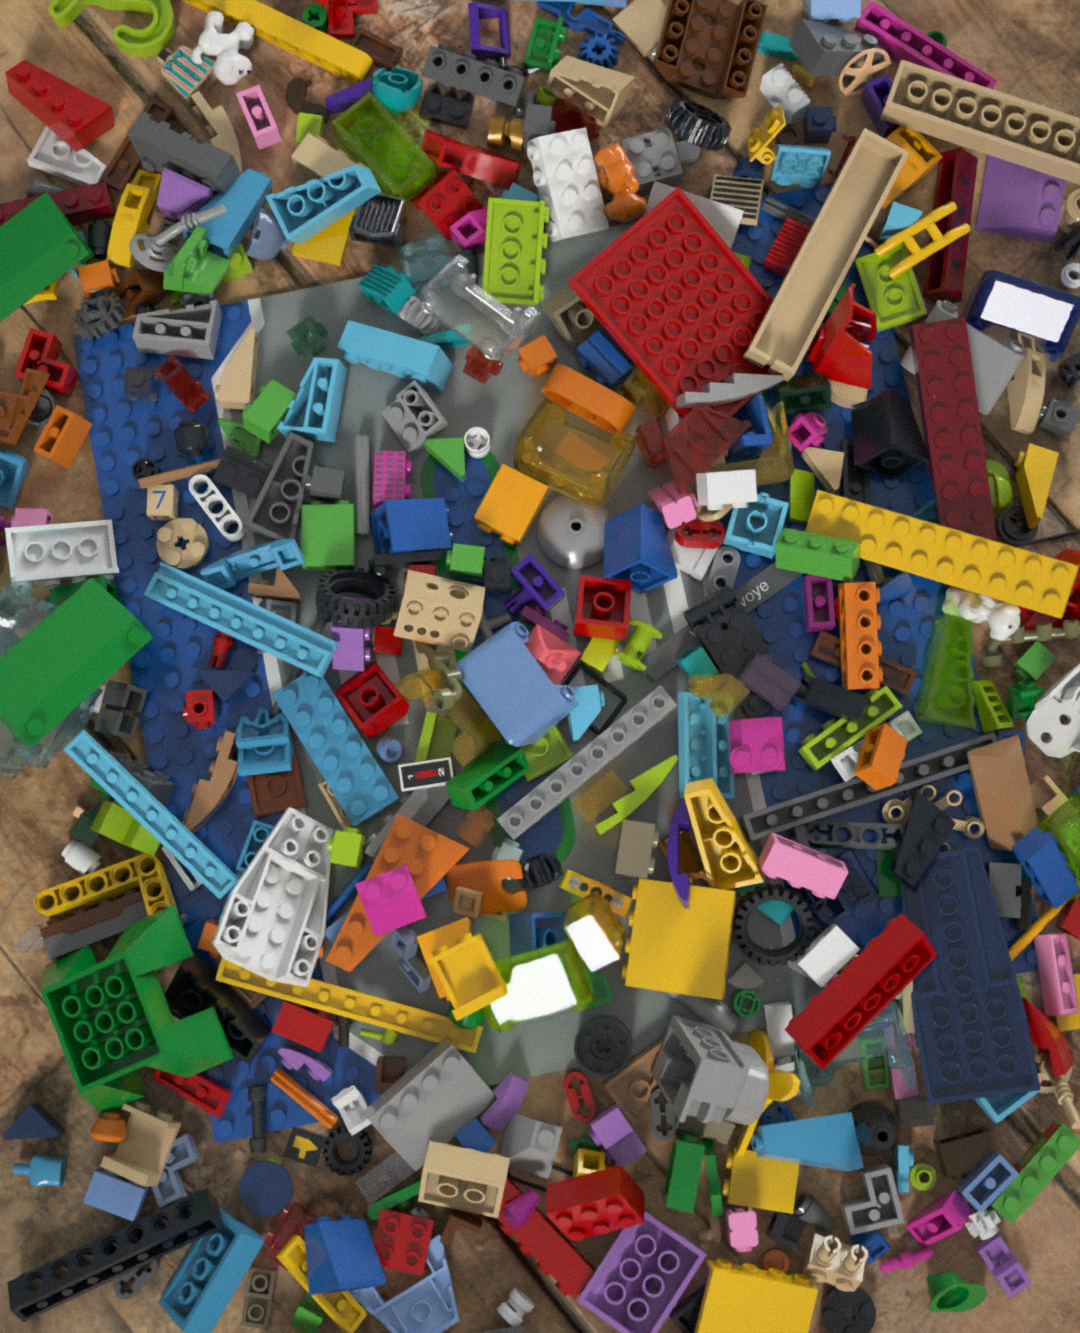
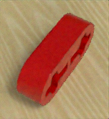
M683 521L682 525L677 527L674 538L682 547L716 549L721 546L726 532L718 523L701 521L685 523ZM687 531L691 537H687L686 533L683 532ZM709 533H713V536H714V537H717V538H716V539H713V538H712V535L709 534Z
M577 1070L571 1071L565 1076L564 1088L572 1113L578 1121L589 1122L596 1114V1106L588 1080L582 1072ZM576 1076L578 1080H583L584 1083L580 1084L582 1094L577 1095L574 1087L569 1088L568 1083L572 1082L571 1077ZM580 1098L584 1099L586 1106L591 1105L592 1107L586 1117L582 1113L576 1112L580 1108L578 1100Z

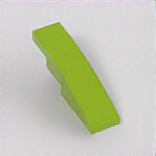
M676 754L629 782L633 792L612 803L616 814L594 827L599 837L621 823L623 819H626L647 800L677 762Z

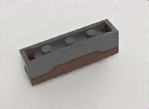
M137 888L130 889L121 893L123 898L113 901L112 897L97 902L98 907L89 911L87 907L71 912L73 917L63 920L62 917H57L47 921L48 926L40 929V932L44 938L43 941L49 958L58 959L84 946H92L121 935L129 925L148 917L142 892L138 891Z

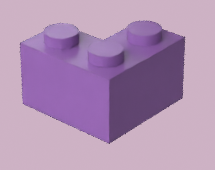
M342 597L344 599L352 601H370V599L367 598ZM341 621L333 622L331 626L332 640L339 643L338 648L336 647L333 653V669L364 671L366 661H371L372 646L367 645V640L371 639V624L369 623V627H363L361 624H358V627H352V623H348L345 626L341 625Z
M616 1102L590 1120L589 1134L597 1146L602 1144L607 1149L604 1153L612 1166L617 1164L625 1167L647 1151L645 1145Z

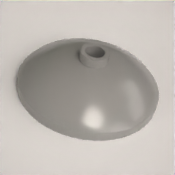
M569 493L559 496L545 507L539 518L537 535L540 547L552 562L561 567L584 569L593 566L604 558L605 521L611 519L612 516L603 503L590 495ZM574 523H578L581 529L574 531L571 526Z

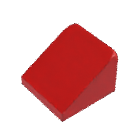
M377 625L375 628L373 651L375 654L401 656L403 638L393 636L394 628Z

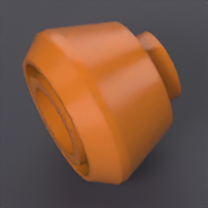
M104 1112L103 1116L97 1117L90 1130V1134L95 1140L122 1142L127 1137L125 1120L120 1118V1113Z

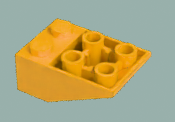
M900 126L886 138V140L910 153L882 205L883 209L887 208L893 201L897 200L927 176L943 157L918 131Z

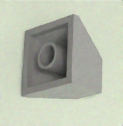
M515 1113L506 1127L499 1155L510 1158L508 1167L510 1169L549 1179L563 1127L560 1124Z

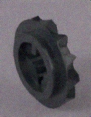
M1022 506L1006 508L997 519V531L1001 534L1002 540H1006L1011 546H1023L1031 542L1038 532V524L1034 529L1028 527ZM1021 520L1024 521L1020 526V530L1010 531L1012 530L1013 523L1020 522Z

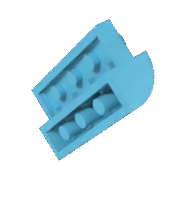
M716 692L678 693L679 798H684L683 794L686 783L713 778L725 800L735 799V783L730 764L729 721L733 720V694Z

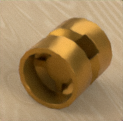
M491 115L487 147L502 150L504 146H507L509 151L523 152L525 119L512 118L510 121H507L505 116Z

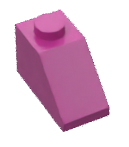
M954 1189L936 1198L911 1219L905 1227L924 1248L961 1230L973 1210Z

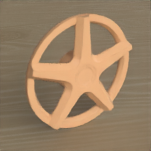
M871 48L851 58L843 67L838 81L839 88L845 96L861 95L864 88L854 89L862 82L867 84L874 81L872 77L874 73L882 70L878 78L885 76L890 65H892L888 53L879 48ZM874 53H881L885 61L872 65ZM867 54L866 60L859 62L854 68H849L855 60ZM844 74L855 76L853 82L845 88L842 82Z

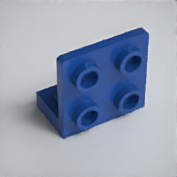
M756 395L737 412L741 435L737 441L732 442L730 447H728V456L725 457L726 463L751 461L773 444V432L769 428L767 419L768 409L762 395Z

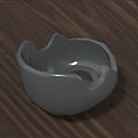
M43 388L28 419L29 423L34 425L47 424L56 405L59 406V400L51 390Z

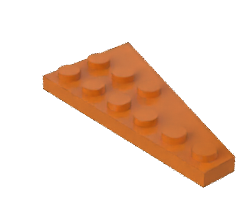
M397 814L365 880L407 864L421 900L470 848ZM359 894L325 960L348 972H351L389 933L387 932L375 937Z

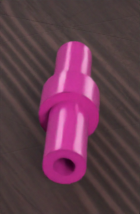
M930 1246L911 1253L907 1250L898 1253V1257L880 1262L879 1267L882 1274L902 1267L905 1270L915 1267L914 1263L933 1258L934 1254Z

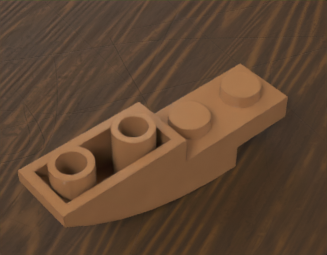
M225 731L224 736L219 737L216 751H219L216 762L212 761L208 776L211 777L210 781L199 779L198 784L195 783L192 788L190 798L193 799L191 808L185 811L183 817V824H185V827L190 832H196L218 811L239 775L237 771L238 762L233 761L237 748L235 733Z

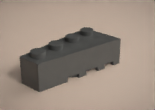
M143 111L127 132L141 160L142 166L149 172L162 174L164 168H167L209 187L212 192L215 191L225 195L240 174L233 155L205 141L201 145L191 134L185 131L179 134L171 130V124L163 120L157 123L151 120L152 116Z
M292 432L289 433L245 522L247 530L271 541L281 539L296 540L306 492L307 476L310 473L314 453L313 442Z

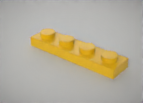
M294 1235L276 1257L309 1293L305 1242L299 1235ZM348 1291L311 1295L343 1333H353L368 1315Z

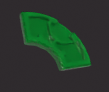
M704 1137L701 1140L705 1145L703 1160L712 1217L722 1216V1194L713 1140Z

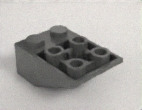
M106 750L165 808L167 807L176 787V784L168 781L169 776L158 771L153 773L147 770L148 765L140 761H129L126 759V754L119 750Z

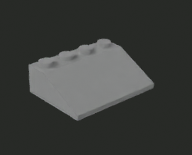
M444 1038L363 1112L385 1140L416 1172L424 1165L430 1141L447 1144L455 1137L454 1135L477 1117L497 1097L447 1038Z

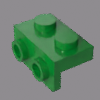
M559 17L558 22L535 18L523 67L540 68V71L550 73L554 65L560 62L562 50H559L560 42L565 43L568 29L564 27V17Z

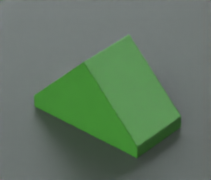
M464 437L427 439L424 442L426 451L462 483L466 480Z

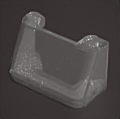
M458 253L421 290V308L480 350L488 359L499 361L524 345L533 336L540 312L532 306H529L523 312L519 306L511 311L475 284L477 275L474 273L470 275L466 269L469 260Z

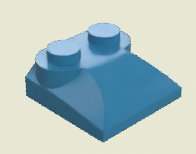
M1 447L0 506L13 510L23 479L30 472V465L24 456Z

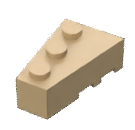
M565 56L551 69L545 89L606 129L621 114L635 77L577 58Z

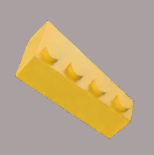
M713 778L686 783L683 795L706 876L714 880L723 890L764 882L765 874L760 868L759 858ZM708 882L710 888H715L714 885Z

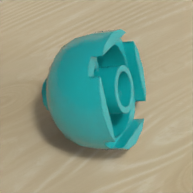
M393 67V72H385V68H380L373 74V95L376 102L389 113L401 114L415 107L421 95L423 81L422 79L419 81V75L409 69Z

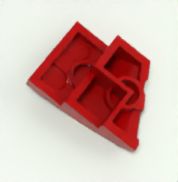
M1022 997L1027 1022H1029L1032 1043H1037L1038 1049L1049 1048L1054 1076L1065 1075L1075 1062L1069 1042L1054 1022L1029 1000Z

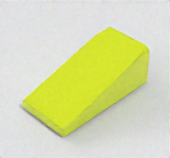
M592 638L582 654L580 662L602 674L621 641Z

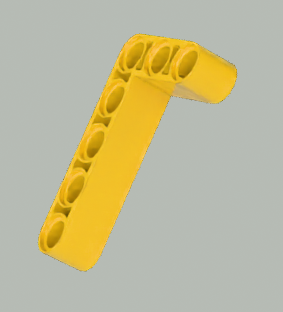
M147 854L133 857L43 890L37 894L34 900V906L38 912L49 919L67 916L72 914L71 912L84 907L88 908L97 905V902L111 897L112 899L121 896V893L130 889L141 888L148 916L172 905L175 906L177 911L164 864L156 856L153 857ZM155 863L154 869L146 873L147 867ZM130 872L129 878L121 882L122 876ZM105 881L104 887L100 891H96L97 885ZM162 887L161 893L153 897L154 890ZM79 891V896L71 901L74 892ZM54 900L53 906L46 910L47 904Z

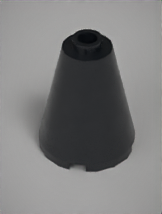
M866 1101L858 1103L849 1110L852 1113L859 1149L862 1155L879 1156L893 1146L897 1138L898 1127L893 1113L886 1106L877 1102Z

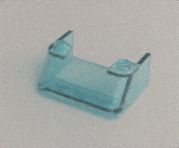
M892 1000L823 1070L794 1041V1074L799 1079V1090L809 1109L815 1108L814 1087L829 1083L835 1075V1066L884 1055L888 1066L893 1069H901L909 1087H915L913 1053L903 1017L896 1001Z

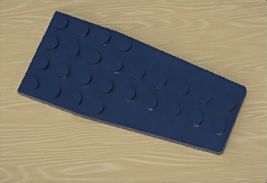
M968 847L936 853L914 888L908 887L900 880L903 915L926 935L937 953V956L913 979V990L911 993L913 1021L928 1105L1041 1090L1025 1006L981 852L977 847Z

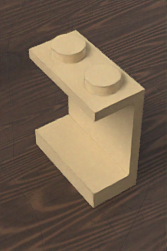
M136 1100L135 1103H124L122 1109L131 1112L126 1124L127 1137L119 1143L115 1155L103 1157L100 1166L144 1187L158 1186L181 1123L173 1119V1114L163 1110L155 1112L150 1109V1104Z

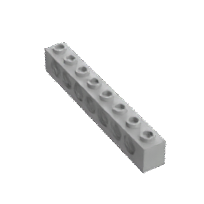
M660 685L501 815L497 821L512 840L516 841L675 710L677 704Z

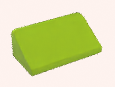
M790 469L788 473L789 506L787 523H808L814 503L815 473Z

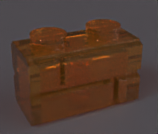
M483 806L479 810L470 811L466 816L467 821H463L457 829V835L475 848L481 849L487 840L486 835H490L496 827L493 820L495 814Z

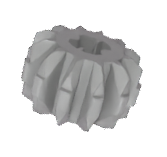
M412 296L397 313L400 321L422 336L436 333L442 322L441 316L434 308L421 299Z

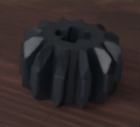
M548 851L522 861L520 864L524 877L519 879V882L527 890L551 884L563 874L560 860L554 852Z

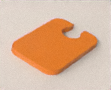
M514 859L455 864L445 874L452 907L458 886L483 892L480 914L520 911L528 904L527 889L510 893L502 885L504 878L523 879L524 877L521 864ZM473 898V900H472V905H471V909H473V910H474L475 900H476V899H474V898Z

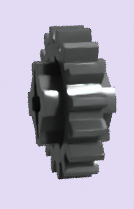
M106 291L103 295L99 292L95 298L90 296L88 300L81 303V309L75 310L74 313L77 316L72 318L74 322L72 326L83 339L87 337L89 340H92L94 336L99 339L102 333L105 332L108 335L111 330L117 328V321H123L124 318L121 315L126 313L124 309L125 304L115 292L110 294L109 291Z

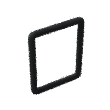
M579 663L564 681L563 686L569 685L578 671L582 669L622 699L601 729H598L593 724H590L588 727L600 735L610 726L627 703V696L587 666Z

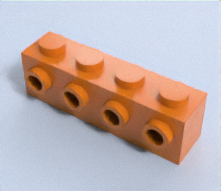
M876 582L838 584L842 688L848 690L880 688L879 682L883 681L882 667H879L878 656L882 654V644L878 640L877 630L881 628L880 614H877L876 604L880 601V590L876 587Z

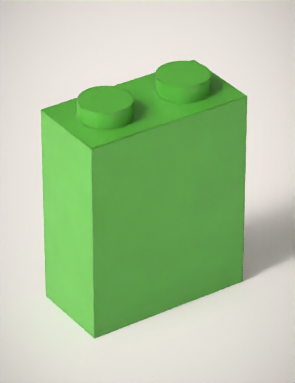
M339 500L335 501L334 504L310 501L309 505H302L301 553L306 561L301 566L305 571H329L332 569L337 571L341 567L345 570L348 567H353L356 570L354 504H350L349 501Z

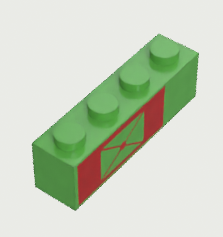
M1054 1120L1013 1166L1019 1175L989 1206L995 1209L1004 1220L1013 1224L1080 1148V1138L1064 1123Z

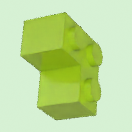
M104 800L90 828L127 847L153 857L160 844L116 800L113 803Z

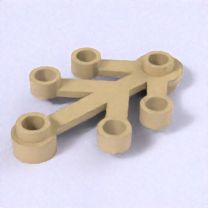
M930 784L921 785L918 791L923 794L925 788H931L932 793L926 798L929 800L934 799L936 789ZM950 789L945 793L944 797L933 804L943 811L950 805H959L962 802V794L956 789ZM952 793L958 794V799L955 802H950L949 796ZM911 796L903 801L891 799L883 805L882 816L888 824H899L905 827L903 822L906 813L909 814L912 804ZM894 808L900 809V815L897 817L891 816V811ZM975 816L967 817L965 820L951 818L956 822L953 830L963 831L971 839H977L984 833V823ZM973 824H977L979 827L975 833L970 832V826ZM944 841L943 844L947 846L946 851H951L950 845Z

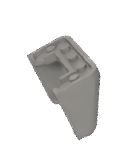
M938 300L924 323L958 318L957 307L949 301L944 300L942 302ZM966 323L978 409L980 413L988 415L1022 363L1027 351L1024 350V346L1015 340L1010 342L1004 341L1002 344ZM910 345L900 363L905 369L915 374L912 347Z

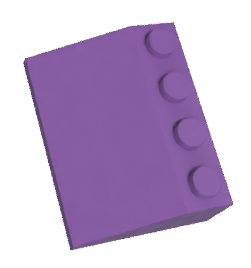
M987 154L975 230L1049 243L1058 230L1065 180Z
M645 1210V1223L622 1229L577 1301L621 1333H657L707 1255L706 1250L683 1233Z

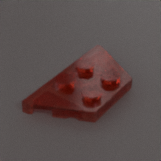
M698 403L660 440L677 492L682 494L696 480V473H703L752 424L749 421L738 420L730 417L728 413L715 411L707 405Z

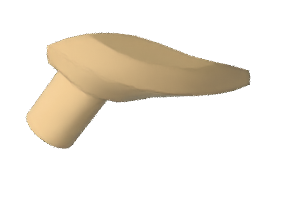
M710 1206V1229L699 1231V1238L701 1242L714 1239L715 1243L719 1244L723 1231L722 1216L712 1217Z

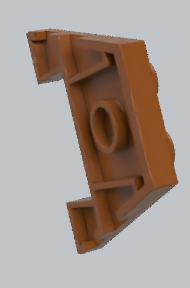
M26 368L20 394L0 390V442L16 445L49 378V373Z

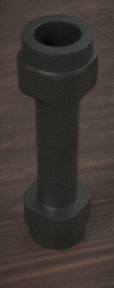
M265 1085L248 1086V1101H251L252 1137L249 1139L250 1153H264L267 1151V1137L263 1136L262 1100L266 1099Z

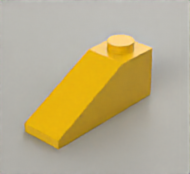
M1029 443L1024 452L1019 451L1014 465L1018 466L1015 477L1028 527L1034 529L1043 517L1059 453Z

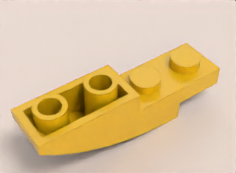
M138 170L133 183H127L111 230L106 258L109 263L131 268L135 258L130 251L129 244L135 235L146 233L149 228L147 218L159 194L162 174ZM138 241V247H139V248H140V246H141V244H142L141 241Z

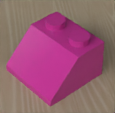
M407 864L355 884L375 937L427 917Z

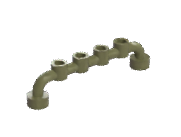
M393 609L391 617L386 619L384 623L379 622L378 626L389 625L391 619L396 620L397 610ZM415 641L417 651L420 654L424 653L428 658L430 669L436 670L440 675L442 685L450 688V690L448 688L435 690L433 701L438 711L452 709L454 702L458 701L462 696V688L460 686L462 674L460 670H449L447 668L450 664L449 656L446 652L436 653L437 645Z
M1079 620L1063 621V627L1052 628L1051 622L1037 623L1036 630L1025 631V625H1020L1015 633L1006 640L991 639L989 641L987 653L981 655L982 665L994 667L1004 664L1003 653L997 652L999 645L1002 643H1023L1032 640L1048 641L1054 638L1080 637Z

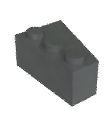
M801 18L789 42L810 76H839L846 63L858 53L871 48L882 49L873 35ZM874 53L872 65L878 64L882 57L881 53ZM867 54L855 60L849 68H854L859 62L866 60Z

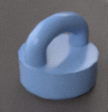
M383 736L376 747V757L385 763L392 764L396 762L402 753L401 742L391 736Z

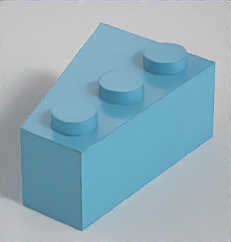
M314 357L299 385L301 388L296 398L288 406L290 409L283 422L280 421L277 427L286 438L292 432L307 440L335 443L347 375V368L339 359Z

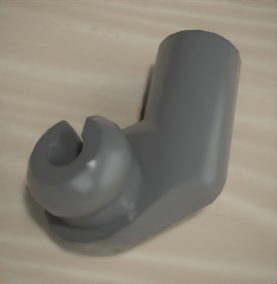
M528 91L524 93V106L520 109H512L510 119H525L527 103L536 104L535 92Z

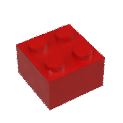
M580 575L576 593L573 635L625 641L629 628L632 581Z

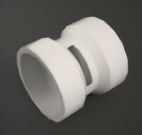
M473 427L466 432L464 443L467 453L474 458L485 457L490 451L488 432L481 427Z
M514 1287L509 1293V1299L506 1302H502L497 1311L509 1324L515 1327L523 1322V1316L525 1313H530L535 1304L525 1293Z

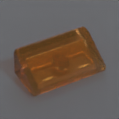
M680 831L679 874L694 872L706 875L701 855L687 831ZM668 835L658 840V844L666 858ZM689 876L690 884L700 877Z

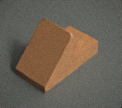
M277 566L275 586H272V582L266 580H257L256 584H248L247 593L252 598L303 603V597L279 566Z

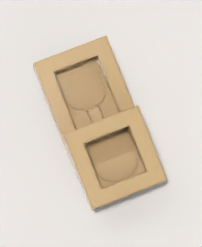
M462 886L456 888L453 913L478 919L480 915L505 922L508 919L509 912L480 914L483 892ZM473 898L476 899L474 910L471 909Z

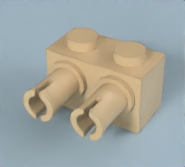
M814 1233L806 1246L801 1274L808 1276L815 1282L832 1284L841 1291L854 1292L863 1279L865 1261L868 1258L867 1250L863 1246L859 1249V1245L851 1246L842 1243L837 1237L833 1240L831 1235L824 1237Z

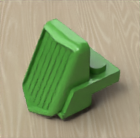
M197 225L190 237L186 239L164 271L163 289L211 294L221 283L230 268V262L221 256L207 251L209 242L206 241L207 229Z

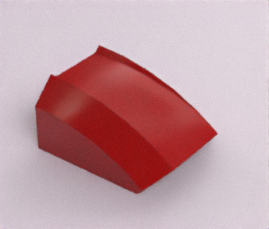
M376 662L365 666L364 671L357 672L340 685L334 693L368 738L380 736L387 728L402 717H405L410 707Z

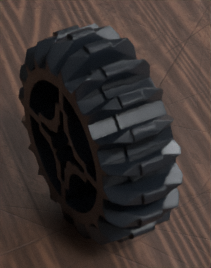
M688 99L674 100L669 106L664 120L667 128L677 134V137H681L685 141L692 143V145L713 151L723 148L729 139L732 129L724 117L719 116L718 113L710 108L697 104L695 101L691 102Z

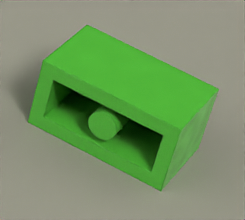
M271 379L267 386L263 385L259 389L252 405L248 404L242 413L244 429L270 444L279 432L277 427L280 421L283 422L290 409L288 407L290 402L294 401L297 394Z
M453 543V550H448L446 566H448V571H451L453 579L484 583L485 561H487L485 547Z

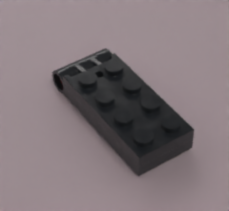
M728 585L683 611L685 620L719 671V675L730 693L733 694L746 719L757 718L796 694L747 612ZM721 624L726 626L725 630L721 629Z

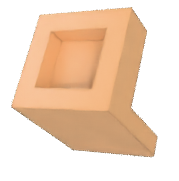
M1048 775L1039 777L1030 785L1035 810L1041 818L1049 816L1068 800Z

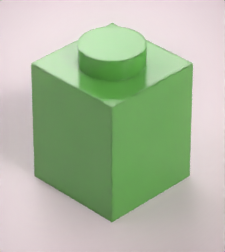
M1037 640L1030 644L1010 667L1015 670L1013 673L1019 680L1034 682L1057 657Z

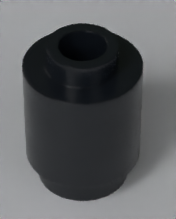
M94 220L93 223L88 225L87 245L95 255L92 258H107L112 226L109 225L108 221Z

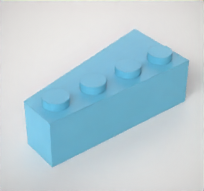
M356 164L330 173L326 177L307 181L306 184L297 187L292 186L284 189L282 192L272 193L265 197L287 241L302 244L380 193L381 190L371 170Z

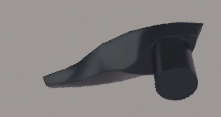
M498 55L495 58L496 62L500 64V69L508 71L509 67L523 71L522 76L540 72V68L519 67L516 65L506 66L504 55Z

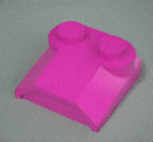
M782 717L729 721L732 774L786 770Z

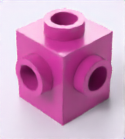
M812 411L807 414H798L790 422L792 425L784 433L791 443L802 452L807 447L818 448L826 440L823 436L830 430L825 426L826 422L823 417Z

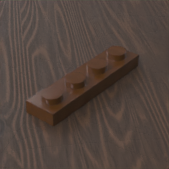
M151 97L143 110L152 116L151 120L160 123L162 120L169 123L175 113L173 108ZM128 135L100 178L101 182L106 181L109 187L122 194L127 183L130 184L142 166L141 160Z
M820 630L810 656L841 669L840 638ZM878 656L879 667H882L883 681L879 682L880 686L885 687L887 685L891 691L905 697L908 696L917 671Z

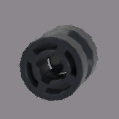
M140 458L132 466V475L136 481L140 478L151 476V474L162 473L161 469L150 458Z

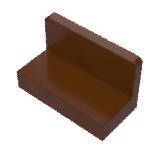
M452 1209L439 1242L450 1246L458 1225L479 1234L483 1219L465 1211Z

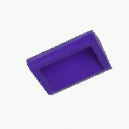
M479 2L468 3L471 54L476 55L475 60H495L498 55H504L505 59L511 58L508 9ZM499 18L501 48L481 44L479 19Z

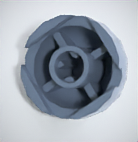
M260 208L245 254L258 260H270L277 256L280 249L286 250L288 241L273 211Z

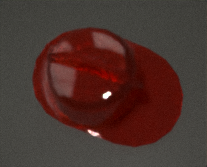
M566 98L558 99L553 103L552 121H556L555 133L586 127L589 143L599 137L600 133L596 130V121L591 113L579 109Z

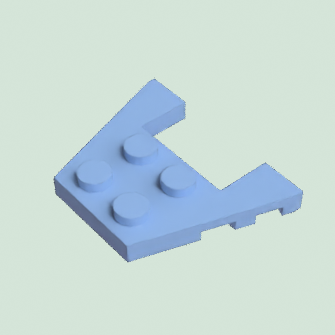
M440 1233L430 1240L426 1262L432 1272L387 1301H384L376 1286L348 1291L366 1307L365 1309L371 1315L376 1316L385 1324L386 1328L392 1333H441L459 1322L460 1318L444 1244L439 1242L442 1236Z

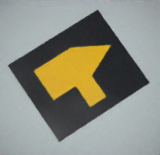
M292 1128L283 1157L316 1167L325 1138Z

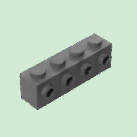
M440 43L438 48L430 46L422 76L515 108L520 107L528 81L526 77L522 76L523 71L509 67L508 71L500 69L499 63L485 59V63L476 61V55L462 51L461 55L452 53V47Z

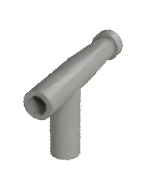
M484 611L482 612L479 628L485 641L494 635L492 629L512 622L509 612L487 620Z

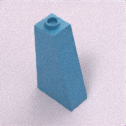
M248 168L233 182L225 195L219 193L196 212L198 214L220 204H224L227 210L226 214L201 224V227L207 229L206 241L209 242L207 251L227 260L231 259L256 219L260 208H263L267 201L265 196L272 193L271 179L266 174ZM190 228L189 232L183 231L184 240L189 238L194 230Z
M851 1112L764 1125L755 1128L751 1137V1145L753 1150L756 1151L758 1158L842 1171L864 1168Z

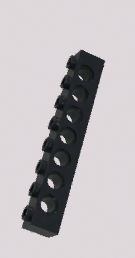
M207 1188L196 1191L182 1200L170 1203L167 1207L152 1214H147L143 1218L129 1225L122 1226L104 1237L97 1238L83 1247L71 1250L64 1256L48 1261L28 1273L19 1275L17 1278L7 1282L10 1311L21 1321L26 1322L223 1228L218 1200Z

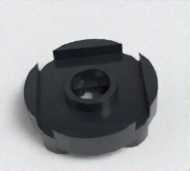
M834 1286L825 1293L820 1304L822 1322L829 1333H870L875 1324L877 1310L871 1297L859 1286L854 1292L841 1291ZM850 1306H853L854 1316L843 1319L842 1308L848 1309Z

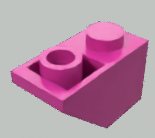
M487 208L469 212L450 226L451 239L461 251H476L485 244Z

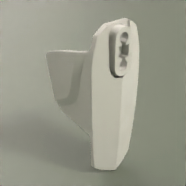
M1080 664L1067 672L1037 701L1035 708L1025 723L1027 737L1046 756L1062 758L1074 751L1080 753ZM1061 715H1065L1067 717V722L1065 724L1060 723L1059 719ZM1042 733H1049L1047 742L1043 743L1041 741Z

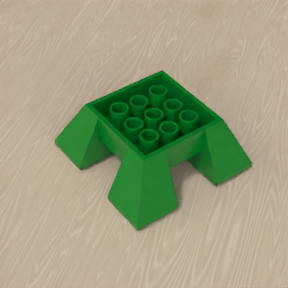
M174 905L129 925L103 962L97 964L91 946L87 945L45 966L40 991L79 1094L102 1114L123 1106L124 1103L128 1104L148 1095L138 1071L139 1068L148 1066L189 1078L234 1058L214 1007L176 1022L173 1020L156 973L194 956Z

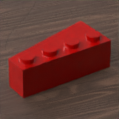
M23 60L5 72L9 94L76 152L114 127L111 105L38 66Z

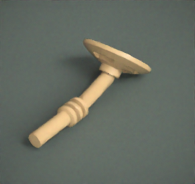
M1032 1043L1033 1050L1038 1048L1037 1043ZM1034 1052L1040 1084L1042 1080H1051L1053 1086L1049 1087L1040 1086L1041 1090L1039 1093H1054L1058 1103L1063 1106L1071 1127L1079 1129L1080 1117L1073 1103L1074 1096L1067 1084L1071 1077L1072 1066L1065 1075L1054 1076L1050 1053L1037 1055Z

